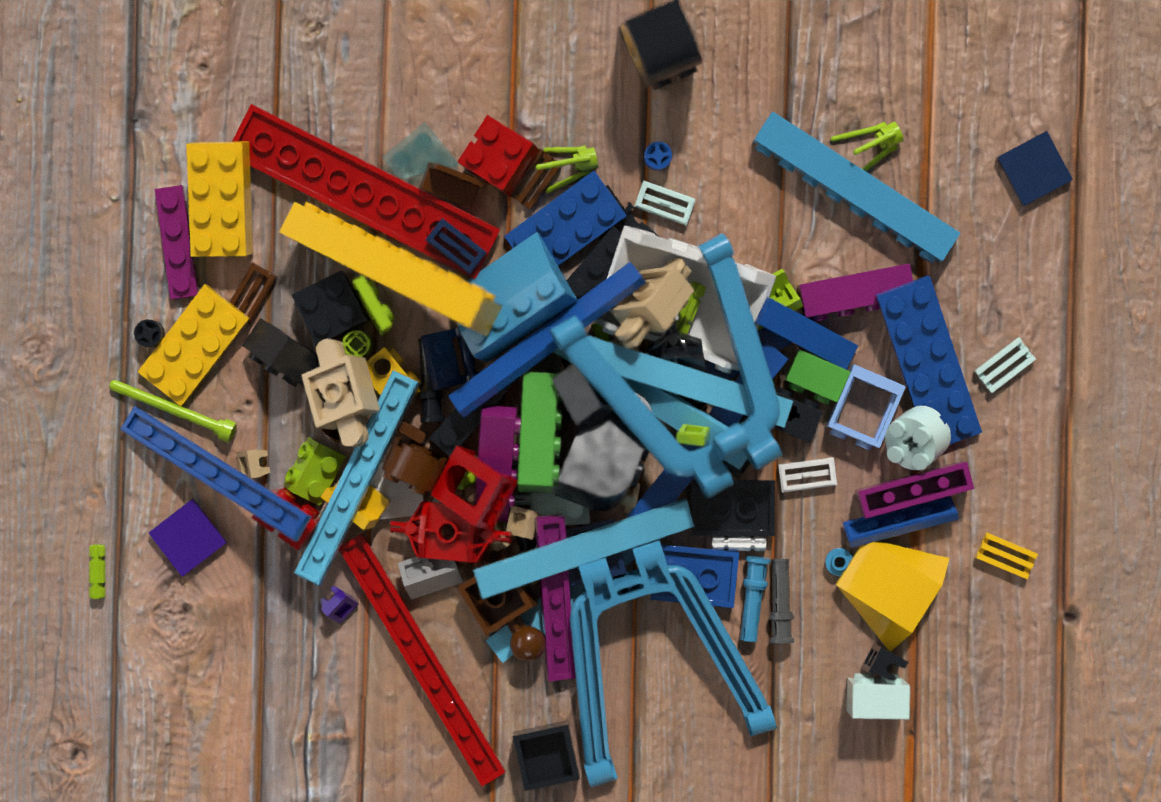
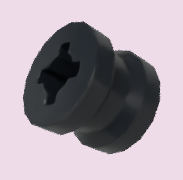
M142 320L134 329L135 340L144 347H157L165 336V329L162 324L154 320Z

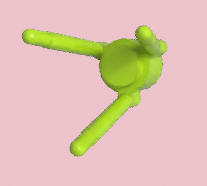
M882 122L876 126L833 136L830 140L835 142L877 132L875 133L876 139L853 151V154L857 155L876 145H879L882 149L885 148L862 168L867 172L889 153L897 150V144L903 142L904 138L896 122L888 125Z
M586 145L579 147L543 148L545 153L576 154H572L573 158L536 165L537 170L574 164L576 171L581 170L546 188V193L558 190L582 177H586L592 172L591 170L598 169L594 147L586 148Z

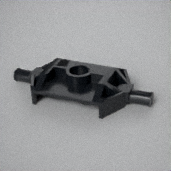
M675 318L673 325L666 330L665 334L646 347L647 355L707 373L702 339L679 332L676 327ZM676 394L699 409L708 404Z

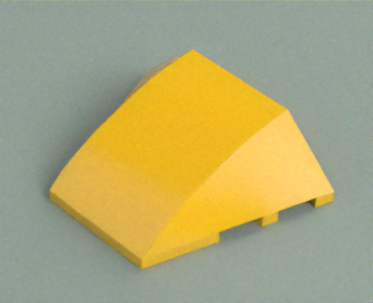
M876 541L859 546L847 568L836 582V586L856 611H858L888 651L891 652L912 634L943 585L950 558L883 541Z

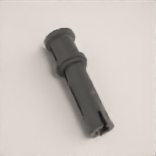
M771 559L773 612H770L769 619L772 620V638L769 639V643H794L791 633V620L794 619L793 612H790L789 599L790 559Z

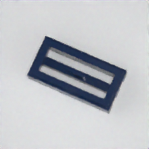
M443 218L425 240L468 274L473 272L474 268L487 254L485 250ZM444 226L478 252V255L474 257L440 231ZM436 235L472 263L467 266L434 240Z

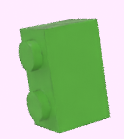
M798 349L784 381L789 382V389L801 394L807 390L815 394L814 400L829 405L830 401L838 402L851 372Z

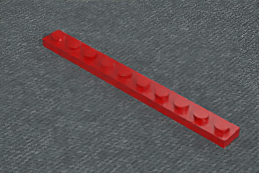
M361 533L341 545L339 551L480 785L484 786L506 773L504 766L364 534Z

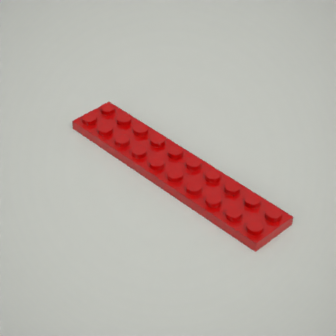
M253 104L250 105L232 142L249 141L251 167L473 279H476L501 231L489 223ZM442 218L487 252L471 274H468L425 241ZM444 226L442 227L441 232L474 257L478 255V252ZM436 235L434 240L467 266L472 263Z

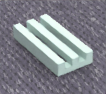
M643 181L634 207L686 226L696 199ZM646 189H650L658 193L670 196L672 198L684 201L688 203L687 208H685L683 206L646 194ZM642 200L651 201L685 215L682 218L645 205L642 203Z
M1017 337L974 370L990 393H993L1036 360L1029 352L1027 346L1022 343L1023 341L1020 337ZM1016 346L1020 349L985 376L982 373ZM1024 355L1026 357L1024 361H1022L1020 364H1018L1016 367L1010 370L1007 374H1005L995 383L991 384L989 382L991 379H993L1000 372H1002L1004 369H1006L1008 366L1014 363L1021 356Z

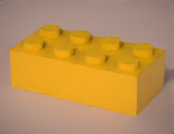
M249 141L187 143L191 257L247 256L252 254L253 234Z

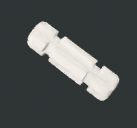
M751 536L712 537L713 550L750 551L754 549L755 551H765L767 545L765 536H754V538H751Z

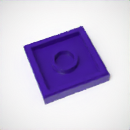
M194 498L148 532L182 577L227 543Z

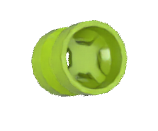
M351 331L343 338L342 343L347 355L364 358L372 350V340L365 332Z

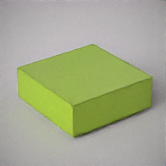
M683 424L677 432L676 441L683 444L705 446L710 437V428Z

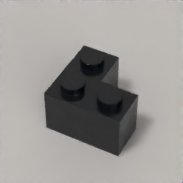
M262 318L259 319L242 345L251 352L249 358L262 365L265 370L275 376L279 372L282 373V379L294 387L298 383L304 386L302 374L320 367L317 354L295 341Z

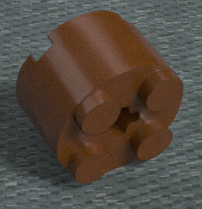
M396 437L382 466V469L385 471L383 477L395 483H399V480L410 484V490L424 495L425 492L433 491L447 459L443 457L438 460L439 453L411 440L406 445L401 443L402 437Z

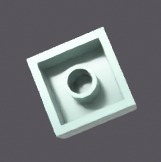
M854 673V678H847L846 711L852 718L909 719L910 685L902 677H899V674H893L897 679L891 681L884 677H871V674Z

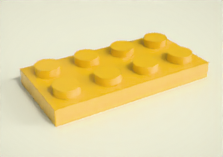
M204 284L138 370V373L178 405L184 406L250 318L210 286Z

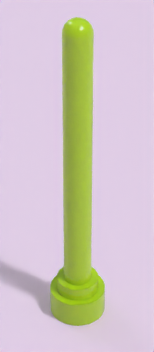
M112 380L109 384L112 391L214 431V435H217L218 439L230 443L236 431L237 422L227 418L225 421L222 419L219 421L117 380Z

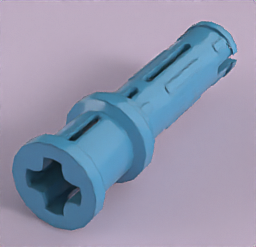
M746 556V561L748 562L746 579H743L746 595L739 639L757 642L763 590H766V587H768V582H766L767 565L771 563V559L759 556Z

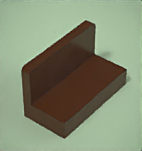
M428 162L419 189L472 208L479 188H485L487 182L441 164Z

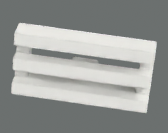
M833 457L778 465L781 492L837 485ZM829 464V469L785 475V470ZM830 475L831 479L787 486L786 482L787 480Z

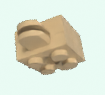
M681 257L669 260L663 268L638 271L646 283L610 309L611 313L621 324L615 335L619 340H622L626 348L630 349L639 345L648 332L666 331L673 325L674 318L679 311L688 304V299L694 292V289L686 280L691 270L685 265Z
M323 339L316 346L320 367L302 374L316 428L330 430L338 428L343 445L361 447L369 439L364 417L380 411L366 359L351 355L346 356L341 341Z

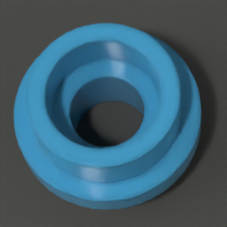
M843 548L831 550L825 559L827 570L833 575L841 576L852 559V555ZM837 557H843L845 563L842 567L835 566L834 562Z

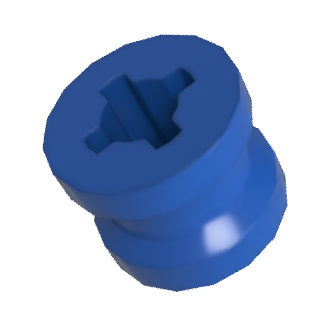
M656 141L647 146L644 153L645 164L653 171L664 170L672 160L671 148L664 142Z

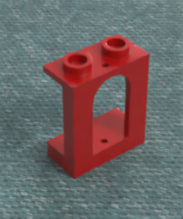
M456 446L431 496L474 526L492 531L518 481L509 475L499 473L474 456L476 452ZM467 470L487 483L475 508L454 494Z

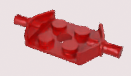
M421 501L409 521H391L390 526L401 527H390L391 533H405V535H408L414 553L419 558L480 563L492 543H511L512 538L501 537L512 536L511 531H497L494 528L491 531L476 527L443 503ZM446 524H451L455 529V534L450 540H446L442 536V528Z

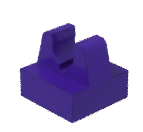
M332 586L330 589L334 592V596L329 601L324 597L320 599L323 607L321 610L327 617L341 624L359 603L346 592Z

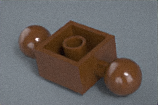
M486 554L480 563L458 561L463 565L472 566L473 570L490 565L485 558ZM475 576L457 587L486 636L507 625L512 633L510 649L517 659L531 662L543 654L546 647L544 635L536 627L526 626L521 615L539 605L527 584L484 599L480 595Z

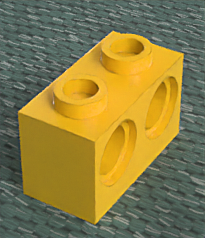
M384 347L366 361L373 387L380 396L393 370L421 384V381L412 370L407 373L400 365L404 360L394 348L389 351L387 347ZM381 359H387L391 364L389 373L385 375L379 374L376 369V364ZM419 387L417 388L414 396L421 391Z

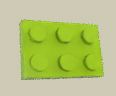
M361 276L354 280L353 290L380 336L382 337L391 332L394 317L386 303L382 306L378 301L380 293L372 279L366 281L365 277Z

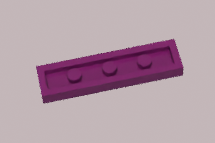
M184 186L155 189L170 299L195 297L199 289L194 257H191L190 226Z

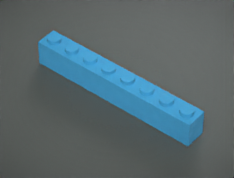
M773 111L752 142L757 145L755 150L768 158L770 155H773L780 160L778 164L791 173L796 170L803 175L802 180L814 188L817 185L827 190L825 193L827 197L837 203L841 200L850 205L849 211L860 218H863L864 215L874 221L872 225L881 232H892L897 236L895 240L906 248H910L912 245L921 251L919 256L929 263L933 264L934 261L942 262L961 234Z

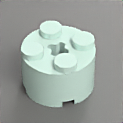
M916 406L907 410L894 420L886 430L885 444L888 459L910 470L925 469L949 447L951 432L948 424H944L939 418L941 415L930 407Z

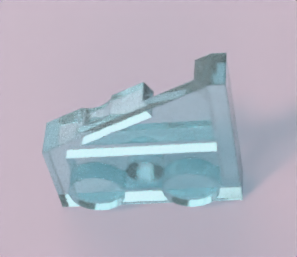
M423 122L382 156L399 179L424 174L428 162L438 163L448 168L459 164L426 122Z

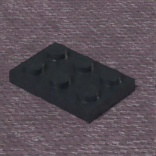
M691 480V516L694 527L691 528V536H775V480H733V485L711 498L705 496L696 480Z

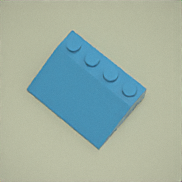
M536 232L481 270L476 279L470 278L466 281L495 295L494 302L502 306L488 336L486 337L458 322L457 324L473 356L487 363L577 301V298L540 234Z

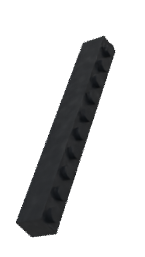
M614 226L566 280L577 300L607 278L622 234ZM548 320V321L545 322L543 325H541L540 327H538L537 329H535L534 331H532L531 333H529L527 336H525L524 338H522L521 340H519L518 342H516L515 344H513L511 347H509L508 349H506L505 352H504L500 357H502V356H503L504 354H506L508 351H510L511 349H513L515 346H517L519 343H521L523 340H525L527 337H529V336H530L531 334H533L535 331H537L538 329H540L542 326H544V325H545L546 323H548L550 320ZM521 376L464 418L455 408L429 439L450 456L455 447L461 446L480 425L483 405L496 406Z

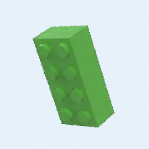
M524 373L518 476L519 492L553 494V486L557 487L559 466L554 465V459H560V438L555 437V432L561 431L562 410L557 409V404H562L563 399L552 382V379L558 375L556 373Z

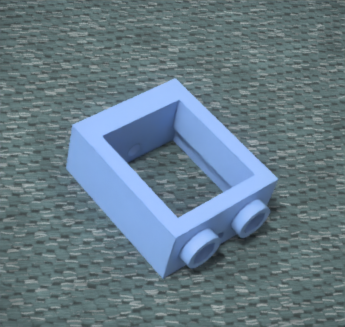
M853 364L850 366L849 371L851 373L840 398L834 404L825 426L831 428L829 434L843 440L848 435L857 439L855 445L871 451L872 447L880 448L906 386ZM854 379L891 393L873 438L836 423Z

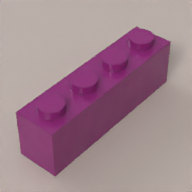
M910 263L800 284L797 288L803 307H801L803 316L810 317L812 321L817 322L827 320V314L838 312V317L855 314L854 309L865 307L866 312L879 310L880 307L875 296L876 294L911 282L913 277Z
M483 405L478 458L499 473L509 475L517 480L518 470L512 469L513 460L518 461L520 444H514L515 435H520L521 418H516L517 408ZM477 477L475 506L487 486V483ZM516 495L510 496L498 521L508 522L511 506L515 507Z
M959 461L856 489L855 494L861 516L869 518L974 489L968 463L966 461Z

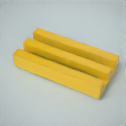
M985 532L975 558L1028 580L1029 572L1033 568L1034 560L1038 554ZM989 540H992L1029 556L1028 560L1025 561L987 545ZM984 550L1025 567L1023 571H1020L983 555Z

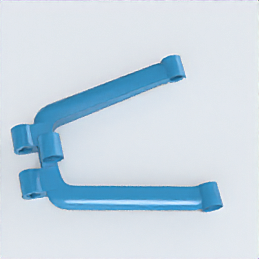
M723 233L697 247L709 265L708 270L714 283L751 410L749 417L742 424L736 423L713 436V442L693 451L685 450L594 347L587 337L581 322L575 315L550 329L551 336L560 351L565 352L570 361L662 467L679 477L694 476L707 498H711L734 484L722 460L744 450L752 466L759 470L782 457L777 442L770 434V431L776 426L779 419V400L738 268L732 257L734 256V250Z
M660 541L634 548L633 552L639 569L627 572L626 574L612 577L606 557L579 566L586 592L578 596L571 607L570 625L585 760L584 768L591 788L618 779L609 753L597 619L604 610L631 599L664 591L673 593L681 603L741 707L750 737L777 729L770 705H767L764 695L699 581L687 568L679 565H667Z

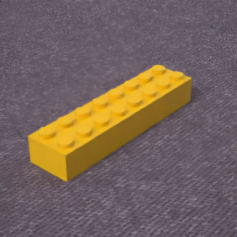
M294 202L279 231L294 241L486 337L502 308L501 305L494 302L496 296L475 284H470L462 278L446 272L404 249H399L391 245V243L377 236L375 237L333 214H328L308 202L304 206Z

